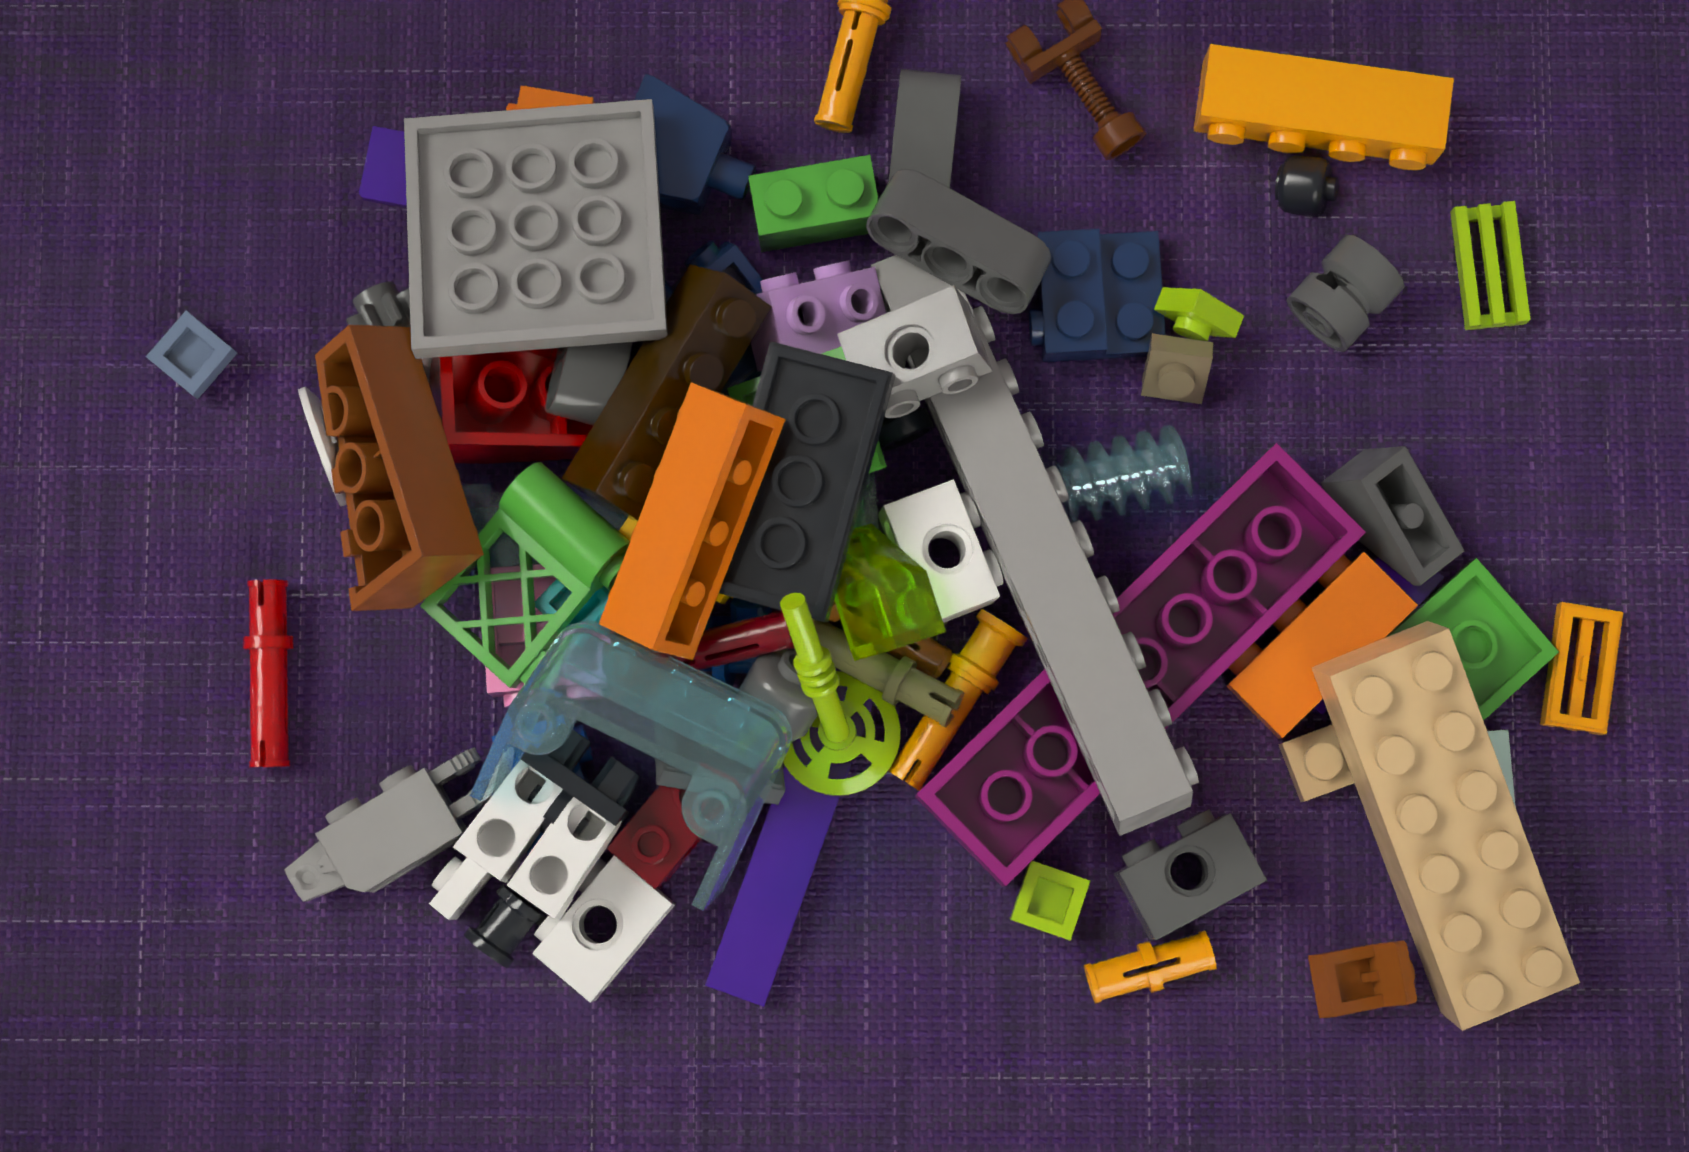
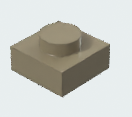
M1152 333L1142 377L1141 396L1202 404L1213 359V342Z

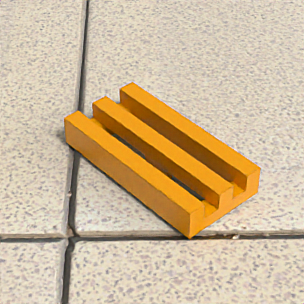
M1566 602L1557 604L1551 643L1559 653L1548 663L1540 725L1562 727L1572 731H1586L1596 735L1607 734L1623 612ZM1574 617L1580 618L1567 713L1561 714L1560 708ZM1598 621L1604 622L1591 718L1582 717L1594 623Z

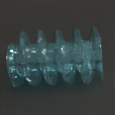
M1165 425L1160 429L1158 445L1148 431L1143 430L1136 434L1134 451L1126 438L1120 435L1112 439L1110 456L1099 441H1093L1088 445L1086 461H1084L1074 446H1070L1064 450L1062 467H1060L1058 462L1056 463V468L1062 477L1069 497L1068 501L1063 502V506L1070 523L1078 521L1079 508L1081 506L1087 507L1095 521L1101 520L1104 501L1110 500L1119 516L1126 515L1127 499L1131 495L1135 496L1143 511L1149 510L1153 490H1159L1167 505L1174 504L1176 485L1180 484L1184 486L1188 495L1192 498V482L1185 447L1179 434L1171 425Z

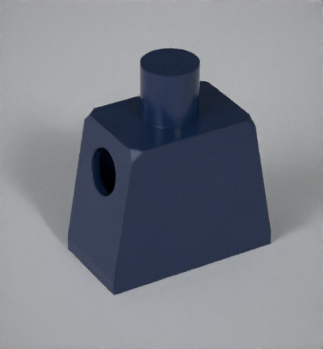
M645 73L634 100L652 99L660 207L700 215L712 189L743 201L750 189L748 176L755 175L756 166L727 155L733 139L731 125L720 116L674 88Z

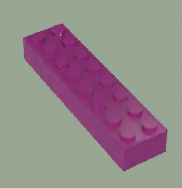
M1277 443L1117 598L1120 611L1112 614L1121 635L1132 632L1146 665L1145 668L1138 670L1148 692L1154 689L1159 690L1168 708L1172 722L1366 533ZM1044 669L916 794L915 798L1003 887L1007 886L1100 792Z

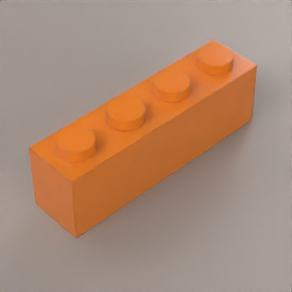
M691 382L683 405L679 409L676 423L660 465L655 472L652 486L637 525L632 532L631 540L616 580L609 592L606 606L599 621L600 625L651 650L693 660L786 420L785 418Z

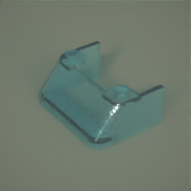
M585 620L572 624L558 634L510 704L470 796L479 801L492 796L519 763L524 752L543 755L560 748L569 738L576 720L692 776L682 800V815L687 827L698 837L718 846L692 903V906L704 911L724 891L785 759L792 740L789 721L780 710L662 652L651 650L600 625L597 621Z

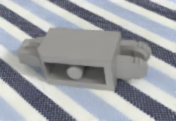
M476 749L466 750L433 770L423 768L416 772L413 766L409 765L380 782L379 785L383 793L362 805L358 798H354L329 812L325 816L329 825L315 833L319 841L284 869L300 899L303 902H308L344 886L361 892L375 893L456 844L467 829L462 818L485 805L498 789L494 781L483 783L470 790L468 795L454 803L451 802L442 785L457 776L468 773L481 761Z

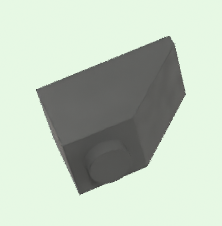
M1406 446L1364 449L1321 482L1326 493L1366 532L1358 541L1413 586H1421L1464 552L1462 545Z

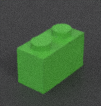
M870 155L748 176L761 252L869 234L866 227L867 219L878 202Z

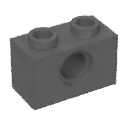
M1210 809L1176 826L1182 837L1166 846L1159 848L1154 838L1122 855L1127 867L1115 872L1114 875L1149 940H1158L1267 881L1231 813L1221 815L1215 819ZM1182 853H1188L1196 857L1202 867L1200 882L1189 890L1177 886L1171 877L1172 862Z

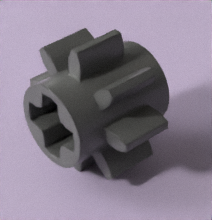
M392 281L372 286L353 299V304L358 314L346 319L348 325L411 327L409 288L399 293L395 283Z

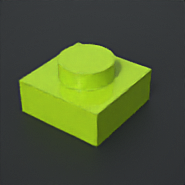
M1163 287L1154 308L1155 311L1175 322L1173 330L1188 339L1208 341L1209 336L1236 338L1244 318L1243 314L1202 289Z
M1031 861L1027 866L1010 920L1071 941L1090 880Z

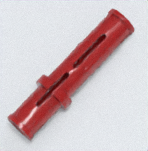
M264 579L263 582H260V580L247 581V587L249 588V636L243 637V649L250 650L251 761H249V767H290L288 649H294V636L287 635L288 580Z

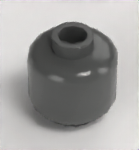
M786 649L758 656L736 695V708L744 725L754 736L766 742H791L804 737L818 715L812 698L804 694L797 677V672L793 665L794 658L797 655L795 649Z

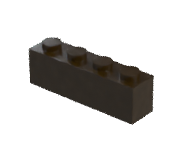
M690 265L666 304L668 336L660 340L643 342L562 479L605 508L638 521L652 486L655 472L660 465L676 423L679 409L683 405L691 382L721 393L772 306L727 273Z

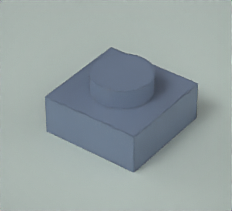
M185 311L148 353L146 358L198 400L236 356L237 352L188 311Z

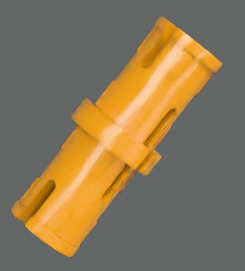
M1206 931L1153 947L1147 941L1137 944V951L1095 964L1089 963L1084 965L1087 982L1095 1003L1144 988H1149L1151 993L1164 989L1163 983L1202 971L1217 969L1213 949ZM1177 958L1176 962L1123 976L1124 972Z

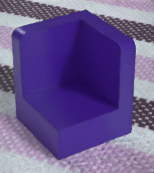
M372 127L359 194L363 200L407 208L404 131Z

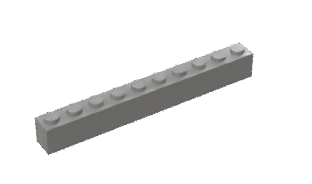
M897 255L871 265V268L875 267L886 313L951 286ZM957 289L970 306L993 371L979 376L978 382L963 392L955 394H944L941 392L924 400L965 492L967 491L972 501H974L982 530L998 561L1003 577L1119 836L1191 807L1193 796L1191 785L1199 783L1198 776L1185 747L1174 750L1164 729L1172 725V720L1161 693L1158 689L1148 692L1138 670L1145 668L1146 665L1132 632L1121 635L1112 614L1120 611L1109 580L1105 575L1096 579L1087 558L1093 556L1094 551L1082 522L1078 520L1070 523L1061 503L1068 501L1069 497L1062 477L1055 465L1046 469L1037 451L1038 448L1044 446L1038 425L1030 411L1021 415L1012 395L1019 393V387L1012 368L1006 358L996 362L988 343L995 340V335L988 316L982 306L972 309L966 294ZM928 347L918 348L908 356L907 362L911 369L919 367L926 361L929 354Z

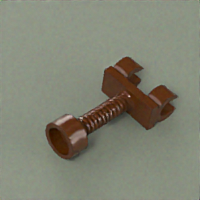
M1064 0L1057 4L1059 10L1056 11V14L1070 36L1043 52L1034 33L1027 25H1023L1006 36L1009 41L1005 44L1016 64L1024 71V75L1030 84L1057 67L1061 69L1068 82L1072 83L1071 86L1075 88L1074 91L1078 93L1082 103H1085L1084 106L1088 108L1087 110L1091 113L1094 121L1098 123V132L1092 138L1105 160H1111L1135 146L1144 138L1146 131L1133 112L1120 114L1118 111H1115L1116 108L1112 106L1113 104L1105 96V92L1102 91L1103 89L1099 86L1095 77L1092 76L1093 74L1089 71V68L1085 67L1086 64L1082 62L1083 59L1079 57L1081 52L1100 41L1102 27L1097 20H1094L1084 0Z

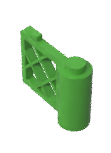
M537 462L527 467L504 492L498 511L478 534L484 555L428 596L420 605L421 608L509 688H517L521 682L527 687H532L555 659L547 651L597 590L603 586L611 590L630 543L623 534L542 462ZM505 532L519 545L520 572L491 574L489 549L500 535ZM532 557L545 569L533 570ZM477 565L478 575L468 576V574ZM555 577L572 592L556 613L536 615L534 578ZM521 580L523 616L494 619L491 582ZM479 583L481 620L460 621L444 604L460 585ZM548 622L537 635L536 623ZM524 624L525 651L510 667L496 654L494 626ZM481 628L482 640L470 629Z

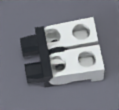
M565 723L559 725L539 748L531 743L519 763L505 778L453 846V848L498 880L507 883L540 832L543 833L507 886L556 920L561 919L573 901L575 893L603 854L617 830L630 814L624 807L631 799L640 779L639 775L613 757H610L591 785L572 771L592 743Z

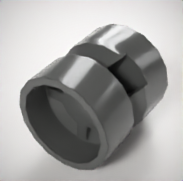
M1345 235L1322 260L1323 274L1311 272L1286 299L1288 307L1294 316L1308 331L1327 346L1340 352H1345L1370 325L1367 314L1380 315L1405 287L1402 277L1388 259L1373 246L1354 235Z

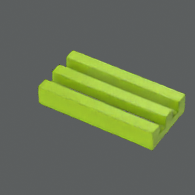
M1515 201L1503 202L1501 205L1491 206V203L1479 204L1474 208H1467V206L1454 207L1450 214L1465 330L1527 324L1531 319ZM1493 220H1499L1511 308V312L1505 313ZM1470 222H1478L1490 311V314L1481 315L1469 227Z

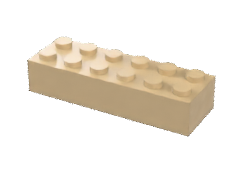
M1426 621L1311 667L1441 1014L1463 1031L1579 984L1580 981L1450 629Z

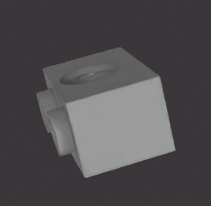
M954 285L837 334L846 361L893 372L896 375L885 413L886 418H897L907 415L920 406L919 401L938 393L955 394L973 387L978 382L979 376L993 371L970 306ZM922 347L929 348L928 357L922 365L914 369H905L906 360L914 350Z

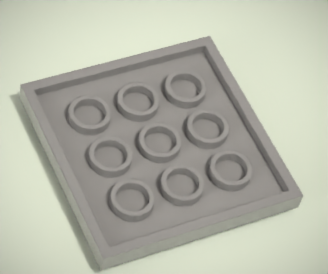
M652 99L404 118L411 350L415 359L660 340L668 336L655 114Z

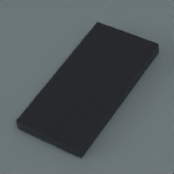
M770 341L752 406L786 420L720 588V594L781 610L780 601L783 597L791 593H801L806 598L812 619L826 623L829 622L896 377L893 372Z

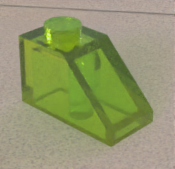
M870 523L854 528L834 600L854 661L891 651L946 632L927 571L873 524Z

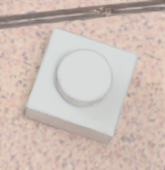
M454 857L433 881L432 887L438 893L429 904L448 920H457L493 875L469 858L462 862L457 857Z

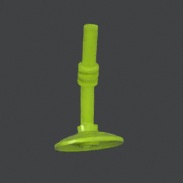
M801 593L788 594L780 601V607L797 654L793 665L801 683L802 691L806 696L812 698L818 715L811 727L818 728V735L824 747L819 753L815 750L810 739L809 729L807 734L801 738L805 752L812 759L806 767L798 758L792 741L781 742L782 761L797 781L818 793L844 796L861 792L877 783L888 772L897 756L901 736L897 711L894 705L882 699V692L842 671H836L830 651L821 646L805 596ZM838 686L847 687L844 701L839 700L836 691ZM869 698L877 706L883 718L885 729L884 742L875 740L873 718L868 709L863 705ZM856 712L859 713L864 721L866 729L865 738L857 736L856 726L851 719ZM860 754L872 763L868 769L854 777L846 779L828 778L831 763H846L852 761Z

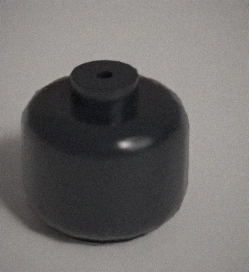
M1303 155L1290 156L1278 169L1275 200H1278L1279 207L1284 212L1307 217H1318L1324 213L1327 201H1336L1339 191V178L1331 176L1332 169L1330 163L1325 158Z

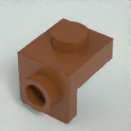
M1404 940L1371 943L1308 955L1319 1018L1338 1017L1382 1007L1414 1004L1417 1001L1414 984L1415 971Z

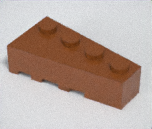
M349 324L315 354L326 435L337 437L339 451L335 460V468L331 469L335 494H345L350 529L341 531L340 534L344 557H354L358 586L348 588L351 611L410 609L483 556L484 553L460 482V476L447 442L441 417L437 411L424 371L423 361L421 358L415 359L411 350V327Z

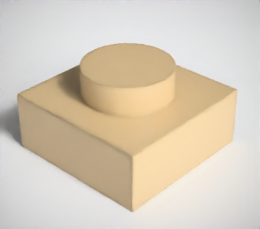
M1333 724L1278 744L1300 802L1308 801L1354 783Z

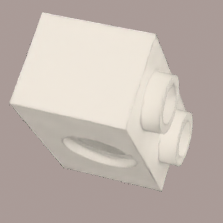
M954 479L882 507L878 517L923 630L989 606L1000 597L997 586L1003 585L1000 566L990 549L982 551L974 528L980 527L978 511L967 491L959 493ZM944 538L953 542L959 550V564L953 568L937 566L929 556L928 546L930 541Z
M615 855L607 864L599 858L578 890L582 894L570 909L563 914L560 920L548 916L534 934L542 942L532 954L590 1003L598 999L676 905L660 890L650 886ZM596 906L607 907L614 913L617 920L615 934L605 943L591 940L584 930L585 916Z

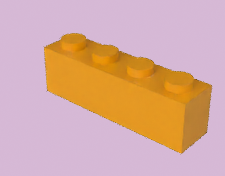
M1210 44L1202 64L1194 131L1208 133L1207 138L1220 144L1236 145L1243 143L1244 139L1268 142L1270 149L1283 153H1300L1304 151L1305 147L1329 150V157L1340 161L1357 162L1364 160L1365 156L1389 159V165L1398 169L1421 170L1426 167V164L1433 165L1445 150L1454 78Z

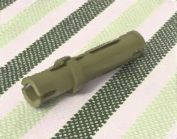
M813 619L821 646L830 651L835 668L882 692V699L894 706L901 702L939 722V725L945 728L953 720L954 715L951 712L952 709L958 711L964 697L962 690H956L916 669V661L906 656L899 660L830 623Z

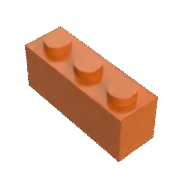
M1365 552L1360 554L1353 562L1343 554L1317 580L1325 589L1308 606L1299 598L1273 623L1280 633L1263 650L1254 642L1228 667L1236 677L1226 686L1278 739L1283 738L1323 699L1311 667L1384 639L1418 606Z

